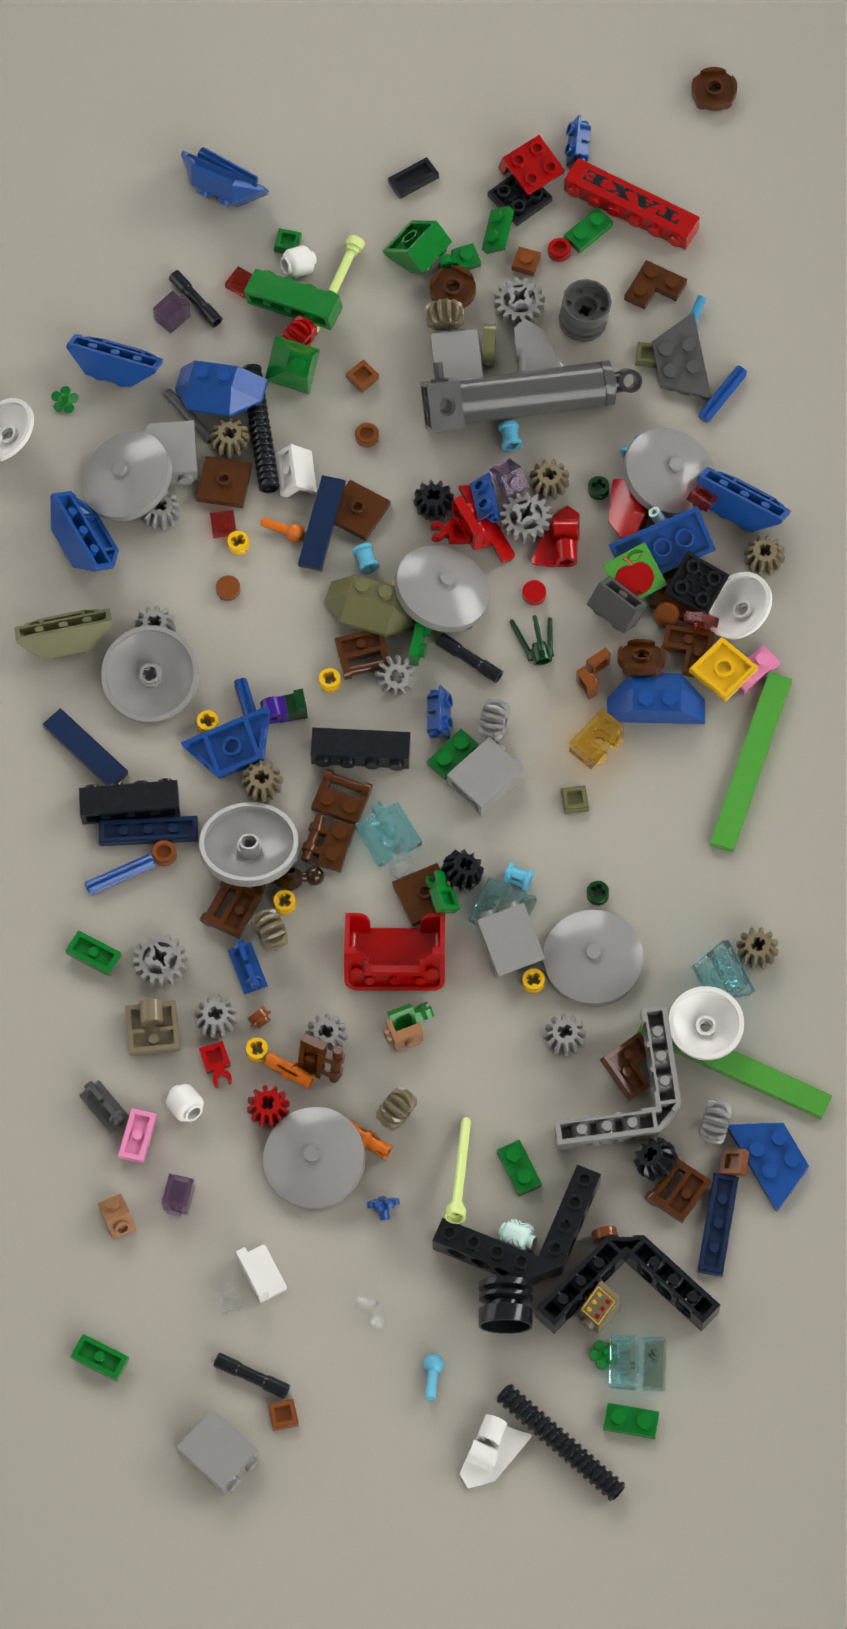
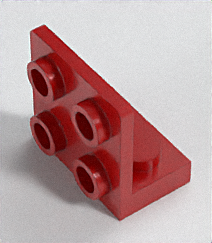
M537 135L502 157L498 167L503 175L510 171L528 196L565 172L540 135Z

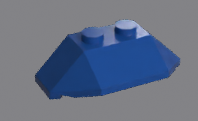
M186 151L181 153L191 185L197 189V194L209 199L210 195L218 198L217 203L229 208L230 204L239 207L268 195L269 190L260 184Z
M74 334L66 346L85 375L91 376L96 380L115 383L120 387L134 386L155 374L163 364L162 358L148 351L103 338L82 337V335Z
M194 360L181 368L175 390L188 411L232 417L253 405L262 403L268 380L239 366Z
M707 467L697 478L709 509L717 513L719 517L737 524L741 529L754 532L779 525L791 513V510L786 508L776 498L732 475Z
M72 491L52 493L50 496L51 531L72 567L89 571L113 569L119 549L99 515L85 502L76 498Z
M661 673L656 677L649 675L628 676L607 698V722L705 724V699L681 673Z

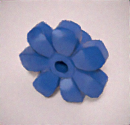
M381 1196L378 1197V1200L368 1201L367 1208H374L375 1211H379L380 1220H389V1209L394 1208V1205H399L400 1200L399 1198Z

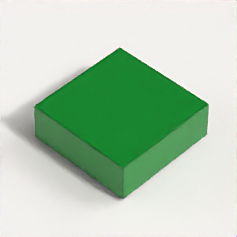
M279 228L274 252L284 254L285 250L299 246L302 232Z

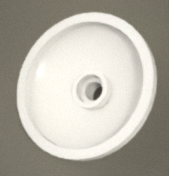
M18 398L0 401V461L9 459L17 454L28 442L33 430V411L26 402Z
M739 572L730 575L705 618L708 627L717 636L729 640L744 638L752 634L764 623L769 615L772 606L771 589L767 582L755 573Z
M711 986L695 987L684 992L672 1005L668 1017L671 1038L674 1044L684 1054L698 1060H715L726 1056L739 1044L744 1031V1016L738 1002L724 990ZM707 1025L710 1030L704 1032L701 1030V1026Z

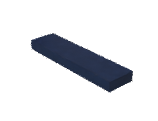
M322 475L299 557V567L322 571L344 492L345 480Z
M61 708L43 723V727L106 786L114 782H120L128 775V770Z
M197 816L99 820L100 846L155 844L161 840H167L172 843L198 842Z
M719 1173L713 1174L697 1273L723 1277L739 1177Z

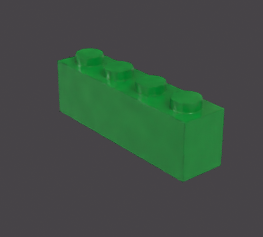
M255 269L244 290L248 304L294 319L298 316H303L314 322V325L328 330H332L343 309L340 296L334 291H324L309 283L302 284L296 282L291 277L284 278L275 275L269 270Z

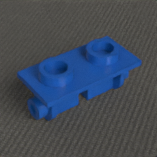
M578 115L573 122H570L566 130V135H568V143L565 147V155H567L566 165H569L572 160L576 161L578 158L585 162L589 159V145L582 142L587 144L590 142L591 126L589 122L581 121V115Z
M488 472L470 483L478 521L487 518L490 522L496 523L499 521L500 511L496 501L491 474Z
M439 685V690H431L430 694L427 695V712L429 714L436 713V715L427 716V733L430 738H438L439 734H443L447 739H450V730L453 728L450 716L453 698L441 685Z
M243 940L236 941L234 943L235 947L229 949L228 953L244 995L268 987L252 943H244Z

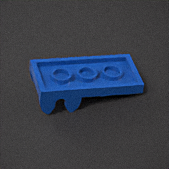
M698 506L608 544L614 558L645 542L662 574L679 567L687 551L699 558L716 551Z

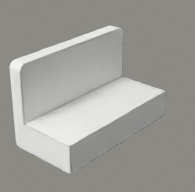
M290 444L275 453L280 496L288 498L299 490L311 494L317 492L311 450Z
M261 1245L247 1252L245 1247L236 1251L237 1260L260 1303L287 1290V1286L265 1245Z

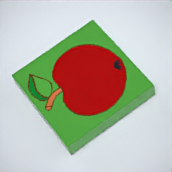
M645 542L602 565L608 577L614 578L640 599L668 585Z

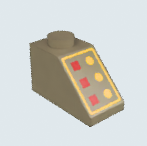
M602 1280L595 1287L579 1312L581 1324L589 1331L593 1329L598 1334L619 1313L621 1297Z

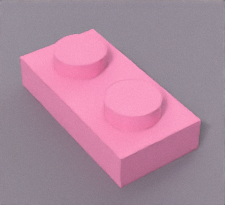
M764 645L748 657L758 666V671L739 688L743 694L747 693L764 679L769 672H772L780 665V661Z
M131 1109L118 1154L119 1159L144 1164L157 1119L155 1113Z

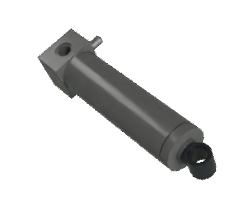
M608 360L458 380L453 377H444L443 363L434 362L435 379L420 382L425 428L431 432L462 429L465 428L466 424L611 406L616 402L617 393L637 392L642 385V377L639 372L630 368L614 372ZM631 374L634 379L633 384L626 387L623 382L626 375ZM445 399L446 407L440 410L439 403Z

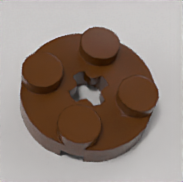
M708 67L701 70L700 74L694 77L691 94L699 109L712 111L728 109L732 106L737 95V81L733 75L731 77L723 68ZM714 85L717 89L720 90L717 92H712L709 89H711V87Z
M451 266V268L447 269L441 268L434 273L430 280V298L432 301L447 298L449 300L456 299L465 308L472 303L476 296L474 277L469 270L461 266ZM454 284L457 285V291L451 292L447 288L448 286H454Z
M633 639L628 641L627 646L622 648L621 645L619 647L617 663L622 668V673L626 676L649 675L656 677L661 674V669L666 664V650L663 646H661V649L655 646V642L652 640Z

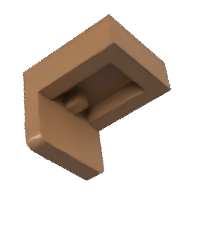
M391 1019L386 1021V1029L383 1030L387 1043H392L395 1051L404 1047H416L420 1044V1041L424 1040L420 1023L395 1031Z
M122 1194L97 1203L113 1239L136 1230L133 1218Z

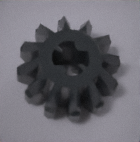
M431 479L429 485L421 483L420 489H416L414 493L416 498L413 500V504L417 507L418 515L424 514L426 520L430 516H434V519L437 521L438 515L446 518L447 511H452L454 495L450 493L449 485L443 487L441 480L434 484Z
M455 849L450 855L445 857L441 871L445 873L446 882H450V887L456 886L459 892H461L464 888L470 891L480 883L484 868L480 866L482 859H475L474 853L469 855L465 849L461 852Z
M660 1137L656 1140L649 1138L648 1144L641 1143L642 1149L635 1151L637 1158L633 1161L638 1173L652 1182L656 1179L663 1181L665 1175L671 1176L670 1170L677 1167L675 1161L679 1158L674 1146Z

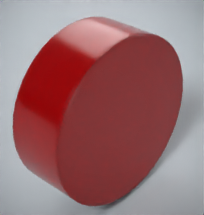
M564 238L551 240L548 245L549 257L556 262L566 261L571 255V244Z
M531 580L525 583L522 589L523 600L529 605H539L544 602L546 598L545 585L538 580Z

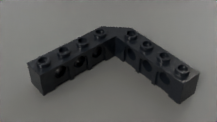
M577 1164L538 1256L460 1224L450 1223L443 1217L432 1240L433 1250L497 1276H515L529 1279L533 1282V1286L548 1278L562 1275L599 1188L601 1174Z
M617 1235L606 1236L536 1307L535 1317L555 1334L581 1308L601 1280L605 1283L625 1262L701 1332L719 1314L721 1305L645 1235H633V1237H618Z

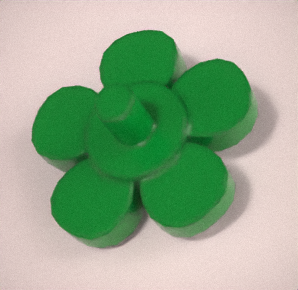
M63 386L60 392L54 391L51 395L53 401H58L53 406L57 412H61L64 408L66 413H71L75 409L72 403L78 402V395L76 393L70 394L71 390L68 386Z
M597 1340L593 1344L595 1350L589 1352V1359L591 1361L598 1360L596 1363L598 1369L605 1370L608 1365L614 1366L618 1362L617 1356L613 1354L616 1351V1346L613 1343H608L605 1346L602 1340Z

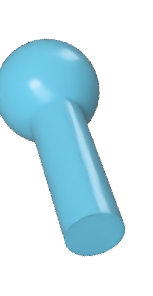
M430 1354L423 1362V1367L427 1372L425 1400L435 1401L438 1374L443 1370L444 1361L441 1356Z

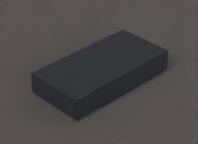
M426 157L389 177L388 183L401 199L438 179L439 173Z

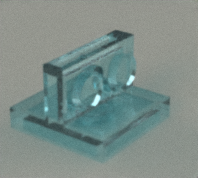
M380 801L371 805L372 815L355 824L358 834L378 867L422 845L421 838L398 802L386 808L383 807Z
M729 940L721 941L692 966L701 986L719 988L729 993L733 998L750 996L755 992Z

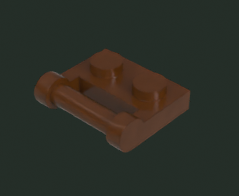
M363 631L335 638L344 680L352 679L354 675L383 669L378 665L379 662L384 663L386 666L388 665L386 657L389 656L384 636ZM381 654L382 659L349 666L348 661Z
M326 769L311 805V810L358 826L371 795L373 784L367 782L363 784L334 774V771ZM332 783L359 792L361 795L360 798H356L330 789L329 786Z
M221 881L219 884L221 887L206 913L202 914L199 920L206 926L214 927L240 939L262 899V894L248 887L235 886ZM229 891L234 892L221 918L215 917Z
M677 1159L675 1161L677 1167L670 1170L671 1176L665 1175L663 1181L659 1180L654 1189L648 1191L644 1199L652 1206L658 1207L683 1224L711 1184V1180L680 1159ZM678 1172L684 1174L666 1200L661 1198L660 1196Z

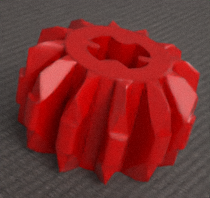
M298 316L287 325L281 337L310 346L317 335V326L310 319Z
M264 1085L263 1092L255 1089L253 1091L255 1097H248L250 1106L247 1107V1113L252 1114V1122L259 1121V1127L261 1128L266 1123H269V1127L272 1129L274 1128L275 1121L279 1123L283 1119L282 1117L289 1115V1110L286 1108L290 1106V1101L285 1099L286 1093L284 1091L278 1093L277 1086L272 1087L271 1091H268L267 1085ZM269 1104L270 1107L272 1104L273 1108L268 1110V1107L264 1109V1105Z

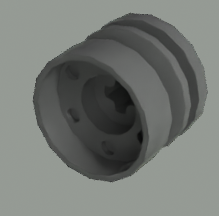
M582 279L571 283L566 288L558 319L561 329L567 336L573 340L585 342L600 337L605 331L612 304L610 293L606 287L597 281Z

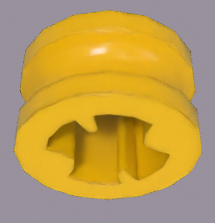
M243 531L230 533L227 539L229 551L235 555L246 553L249 549L247 534ZM239 539L242 540V544L234 546V542H238Z
M333 668L322 670L319 674L320 688L328 693L337 691L341 685L339 672ZM329 676L334 677V683L331 681V684H327L325 678L329 679Z
M205 710L197 717V727L201 733L219 726L218 716L213 711ZM205 719H210L212 726L207 727Z
M281 890L275 894L273 900L275 910L282 915L291 914L296 908L295 895L289 890ZM284 898L285 900L288 898L290 905L287 907L286 904H284V907L280 906V899Z
M532 968L527 970L522 978L524 990L530 994L542 991L545 983L544 974L538 969ZM530 977L531 979H534L535 977H537L539 984L537 985L533 983L532 985H529L528 978Z
M262 1038L250 1039L246 1045L248 1059L254 1063L265 1061L269 1054L267 1042ZM257 1045L261 1046L262 1053L259 1054L257 1052L258 1055L253 1054L252 1047L255 1046L257 1048Z

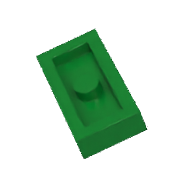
M510 206L490 211L482 250L486 254L506 249L514 210Z
M596 207L566 232L564 239L568 240L578 253H582L613 227V220Z
M417 621L409 650V665L419 666L420 658H425L427 644H424L425 636L429 637L431 633L430 628L421 625Z
M460 729L427 760V765L446 780L447 774L472 753L479 744L465 731Z
M79 930L65 950L67 955L107 976L111 975L122 957L120 951Z
M520 1139L497 1149V1155L518 1197L542 1187V1183Z
M82 1334L70 1356L72 1360L116 1382L129 1361L128 1356L85 1334Z
M608 1403L603 1431L655 1440L659 1411Z

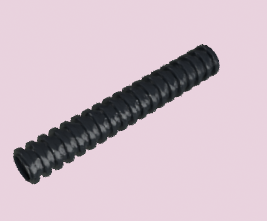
M247 364L242 367L263 377L262 368L258 364ZM264 394L262 403L248 408L247 413L259 491L273 493L280 488L277 476L278 471L275 463L276 458L273 450L274 445L271 437L272 432L269 424L266 394Z
M513 1384L507 1385L498 1395L497 1402L499 1404L503 1403V1408H508L509 1413L515 1414L517 1420L521 1419V1424H527L529 1431L533 1430L535 1436L539 1435L541 1441L545 1440L547 1447H553L552 1451H557L560 1458L564 1457L566 1463L570 1462V1467L572 1469L576 1468L578 1474L582 1473L584 1479L588 1478L591 1485L595 1484V1489L601 1490L603 1496L607 1495L609 1501L615 1500L624 1490L625 1482H619L618 1476L614 1477L611 1470L607 1471L605 1465L601 1466L600 1460L595 1461L593 1454L589 1455L588 1450H583L580 1443L576 1444V1439H570L568 1432L564 1433L562 1427L558 1428L556 1422H551V1417H545V1412L539 1411L537 1405L533 1406L531 1400L527 1401V1396H521L520 1390H515Z

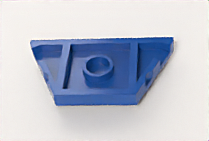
M265 706L182 741L181 745L218 779H222L248 768L251 763L255 765L260 760L264 761L270 709Z
M784 1123L730 1124L728 1126L729 1134L738 1149L749 1151L748 1166L776 1212L779 1211L784 1201L808 1170L809 1165Z

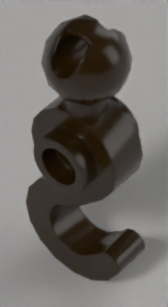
M292 866L288 872L272 883L285 890L293 891L300 887L302 882L315 886L323 882L324 872L318 866L309 867L306 872H301V870ZM266 884L251 887L255 892L261 894L266 892Z

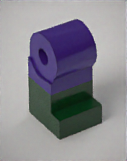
M303 688L293 690L292 694L267 697L260 701V708L267 706L270 709L269 724L308 718Z

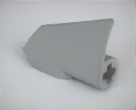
M526 319L514 327L515 355L519 372L561 367L546 331Z

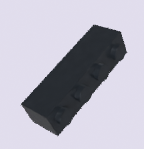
M312 727L311 764H316L319 767L340 765L343 768L361 766L371 770L378 769L379 767L390 768L394 771L409 769L411 733Z
M163 778L156 782L139 780L132 784L114 782L108 786L90 784L84 788H79L82 825L99 823V820L181 816L178 781L170 778Z

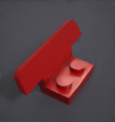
M470 485L459 486L458 489L462 495L453 499L451 513L472 549L479 550L492 546L502 564L511 562L515 557V553L497 522L492 523L487 518L478 521Z

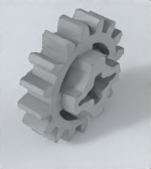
M515 277L514 282L507 279L506 286L500 284L499 292H495L494 308H497L498 316L503 315L504 322L509 319L512 320L513 326L516 322H521L524 319L533 323V317L540 318V311H544L545 295L542 294L541 287L536 288L535 281H532L530 284L527 283V277L523 281H519L518 277Z
M526 492L525 497H521L519 493H516L515 500L509 497L508 504L502 505L503 512H500L501 528H506L507 536L514 534V541L520 537L523 543H526L527 538H531L533 542H536L537 535L543 538L544 530H550L549 523H552L551 507L546 506L545 499L539 501L538 494H535L532 498L529 492Z
M157 933L156 939H152L148 935L147 943L139 942L141 950H134V955L137 957L133 959L134 966H137L135 972L137 975H141L142 982H146L149 979L150 986L152 987L156 982H159L161 988H164V982L166 981L173 985V978L181 979L180 971H186L187 969L186 964H184L188 961L187 955L184 954L186 952L184 945L179 946L178 938L171 941L170 934H167L165 938H161L160 933ZM156 954L159 958H161L162 961H164L165 966H163L162 962L160 963L159 960H156ZM176 962L173 969H170L171 965Z

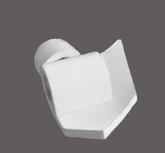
M485 1415L478 1435L473 1440L459 1473L467 1489L495 1482L531 1439L532 1435L508 1427L507 1423L499 1417Z

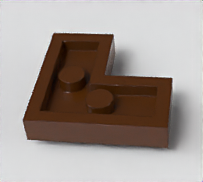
M646 260L624 295V300L644 310L655 292L677 301L687 285V279Z
M666 624L662 646L667 651L685 653L682 675L694 677L689 673V668L712 647L714 632Z
M640 1032L600 1059L628 1101L651 1086L637 1067V1064L646 1058L644 1039Z

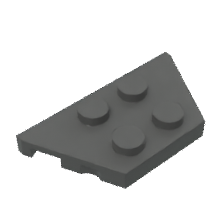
M693 313L653 340L652 349L661 389L678 391L680 394L687 396L692 394L709 401L711 393Z

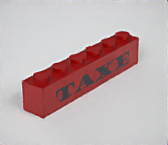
M579 158L564 178V191L571 197H578L586 201L590 206L606 211L612 217H619L633 227H639L654 237H660L668 241L674 247L686 250L699 229V216Z

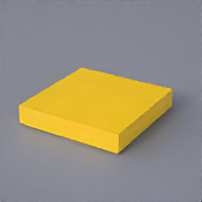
M723 637L689 668L690 674L724 702L758 671L756 664Z

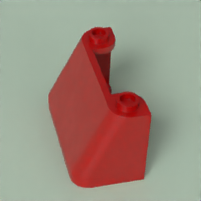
M345 913V985L357 991H435L441 989L445 983V913H430L423 916L420 928H371L370 919L362 913Z

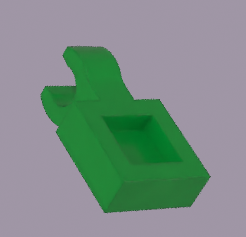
M473 243L451 249V255L444 254L439 256L440 263H438L440 269L461 266L471 270L481 267V260Z
M435 870V877L427 876L425 878L427 886L432 888L429 890L436 913H455L460 910L454 889L447 886L446 876L443 871Z
M428 1002L419 1004L415 1009H413L410 1003L387 1012L395 1031L434 1017L432 1007H429Z

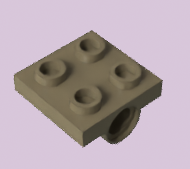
M148 998L141 1000L139 1004L125 1006L130 1056L180 1051L176 1000L162 1002L157 998Z

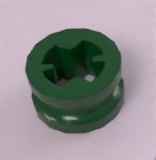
M595 476L589 480L588 493L590 497L595 500H603L608 496L609 482L605 477ZM597 485H602L600 491L595 490Z
M602 881L590 883L587 887L588 901L597 906L605 904L609 899L608 886ZM597 888L602 889L603 896L600 894L599 898L594 897V892H592L593 890L596 892Z

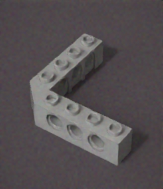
M667 1005L643 1007L640 1012L654 1107L642 1108L638 1112L623 1114L619 1111L615 1112V1115L600 1117L590 1115V1118L570 1120V1118L554 1120L557 1151L647 1140L649 1138L655 1139L660 1137L680 1110L681 1097Z

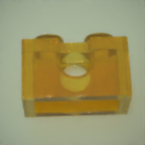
M601 709L570 741L569 752L592 769L596 764L600 765L605 761L608 756L607 751L611 747L617 748L624 740V725L604 709ZM594 739H602L604 743L598 744Z

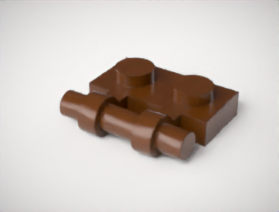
M316 814L314 821L310 822L308 828L310 833L307 841L303 843L301 848L303 851L301 860L310 862L312 855L319 857L317 861L318 867L341 873L356 826L332 819L330 826L325 827L323 826L325 817ZM318 836L325 837L322 847L316 845Z
M304 1033L300 1040L297 1066L314 1074L318 1079L323 1074L329 1077L331 1082H338L343 1074L342 1064L345 1060L343 1048L335 1046L333 1051L327 1049L328 1043L319 1037Z

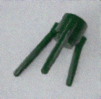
M533 615L537 642L532 644L531 650L515 621L511 619L510 624L527 654L528 661H533L534 665L550 663L552 657H554L552 618H548L546 645V642L542 641L538 618L536 615Z

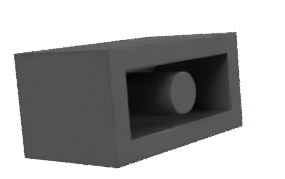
M611 576L598 583L587 603V606L593 609L596 615L603 617L612 624L613 628L623 633L636 626L648 605Z

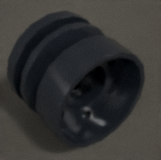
M495 1276L479 1281V1291L481 1292L479 1294V1302L485 1304L479 1308V1328L481 1330L491 1333L513 1334L532 1329L533 1309L527 1306L533 1300V1295L531 1294L533 1291L532 1281L515 1276Z

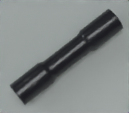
M179 270L174 271L169 276V281L197 308L200 315L211 327H217L222 322L223 318L200 296Z
M442 633L437 639V646L466 662L494 683H497L502 677L503 671L472 653L447 634Z
M221 1352L217 1355L213 1367L228 1374L238 1376L260 1386L263 1390L282 1399H285L291 1386L273 1376L265 1375L243 1365L240 1361Z

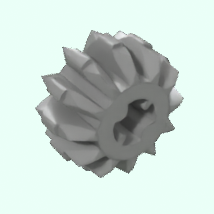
M167 490L161 501L142 516L147 526L152 524L154 530L161 526L162 530L165 531L166 525L174 528L175 521L180 520L179 512L181 511V504L177 503V497L175 495L170 496V492Z
M156 605L154 610L147 606L146 613L139 612V620H135V628L159 625L174 632L176 631L174 616L169 615L167 608L160 611L158 605Z
M400 655L395 656L394 663L391 657L387 656V666L382 662L378 664L384 669L383 672L375 671L376 676L383 677L376 681V684L378 686L385 684L382 689L384 693H387L391 688V696H396L397 689H399L401 695H405L404 686L409 689L413 688V685L408 683V680L414 681L417 679L416 676L409 675V673L415 670V667H407L410 662L407 658L400 664ZM393 670L402 673V676H398L401 679L397 682L394 679H390V675H393L391 673Z
M488 699L485 702L478 728L481 737L486 739L490 737L492 740L498 741L504 737L510 719L511 710L509 703L499 699Z
M219 995L216 1001H212V998L208 996V1004L200 1002V1010L195 1011V1018L198 1019L195 1022L196 1027L202 1028L201 1033L203 1035L210 1032L212 1039L216 1037V1033H220V1036L224 1038L225 1030L232 1032L234 1030L232 1024H236L238 1021L237 1017L234 1016L237 1013L236 1007H230L231 1001L229 999L222 1002ZM217 1015L220 1019L215 1020L212 1016Z
M327 1013L325 1019L322 1020L317 1015L315 1017L316 1023H308L310 1030L305 1031L306 1034L319 1037L328 1043L327 1049L333 1051L335 1046H341L344 1049L345 1043L343 1041L348 1039V1034L344 1032L346 1025L344 1023L339 1024L340 1019L338 1016L330 1020V1014ZM326 1033L328 1036L330 1035L331 1037L326 1038V1036L322 1034Z
M564 1013L561 1014V1020L553 1016L551 1019L552 1024L545 1025L547 1032L543 1034V1039L548 1041L546 1044L547 1049L555 1048V1055H558L560 1051H564V1057H568L569 1051L577 1054L578 1047H584L585 1045L583 1038L586 1037V1031L582 1030V1021L575 1023L576 1017L574 1015L568 1020ZM565 1033H568V1034H569V1035H566L565 1038H562V1037H561V1035L563 1036Z
M719 1100L707 1102L699 1132L701 1140L711 1144H722L724 1142L732 1112L729 1104Z

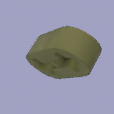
M484 324L482 366H494L496 324Z

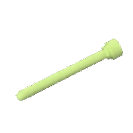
M355 235L348 236L345 242L346 253L328 290L335 293L338 292L354 256L361 253L365 246L364 240ZM317 326V333L321 329V327Z
M464 1117L461 1120L452 1201L446 1206L445 1219L453 1224L463 1223L466 1218V1208L462 1203L471 1127V1120L468 1117Z

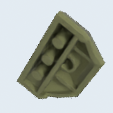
M357 575L331 581L324 604L329 608L339 624L384 637L415 628L416 621L402 608L397 599L394 585Z
M110 608L102 610L86 609L36 619L23 626H17L14 630L18 645L46 660L51 658L59 659L71 654H84L87 651L94 650L113 623Z

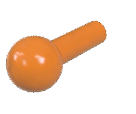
M263 517L260 523L262 527L285 534L291 542H299L305 536V530L300 524L294 523L288 526Z

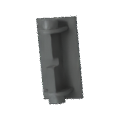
M100 1080L96 1083L89 1081L84 1086L86 1090L79 1095L80 1098L109 1133L129 1119V1115Z

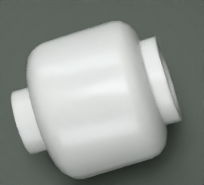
M304 245L285 250L280 260L283 272L291 278H299L311 274L317 262L315 253Z
M182 1084L171 1088L166 1099V1106L179 1121L191 1122L202 1114L204 1101L191 1085Z

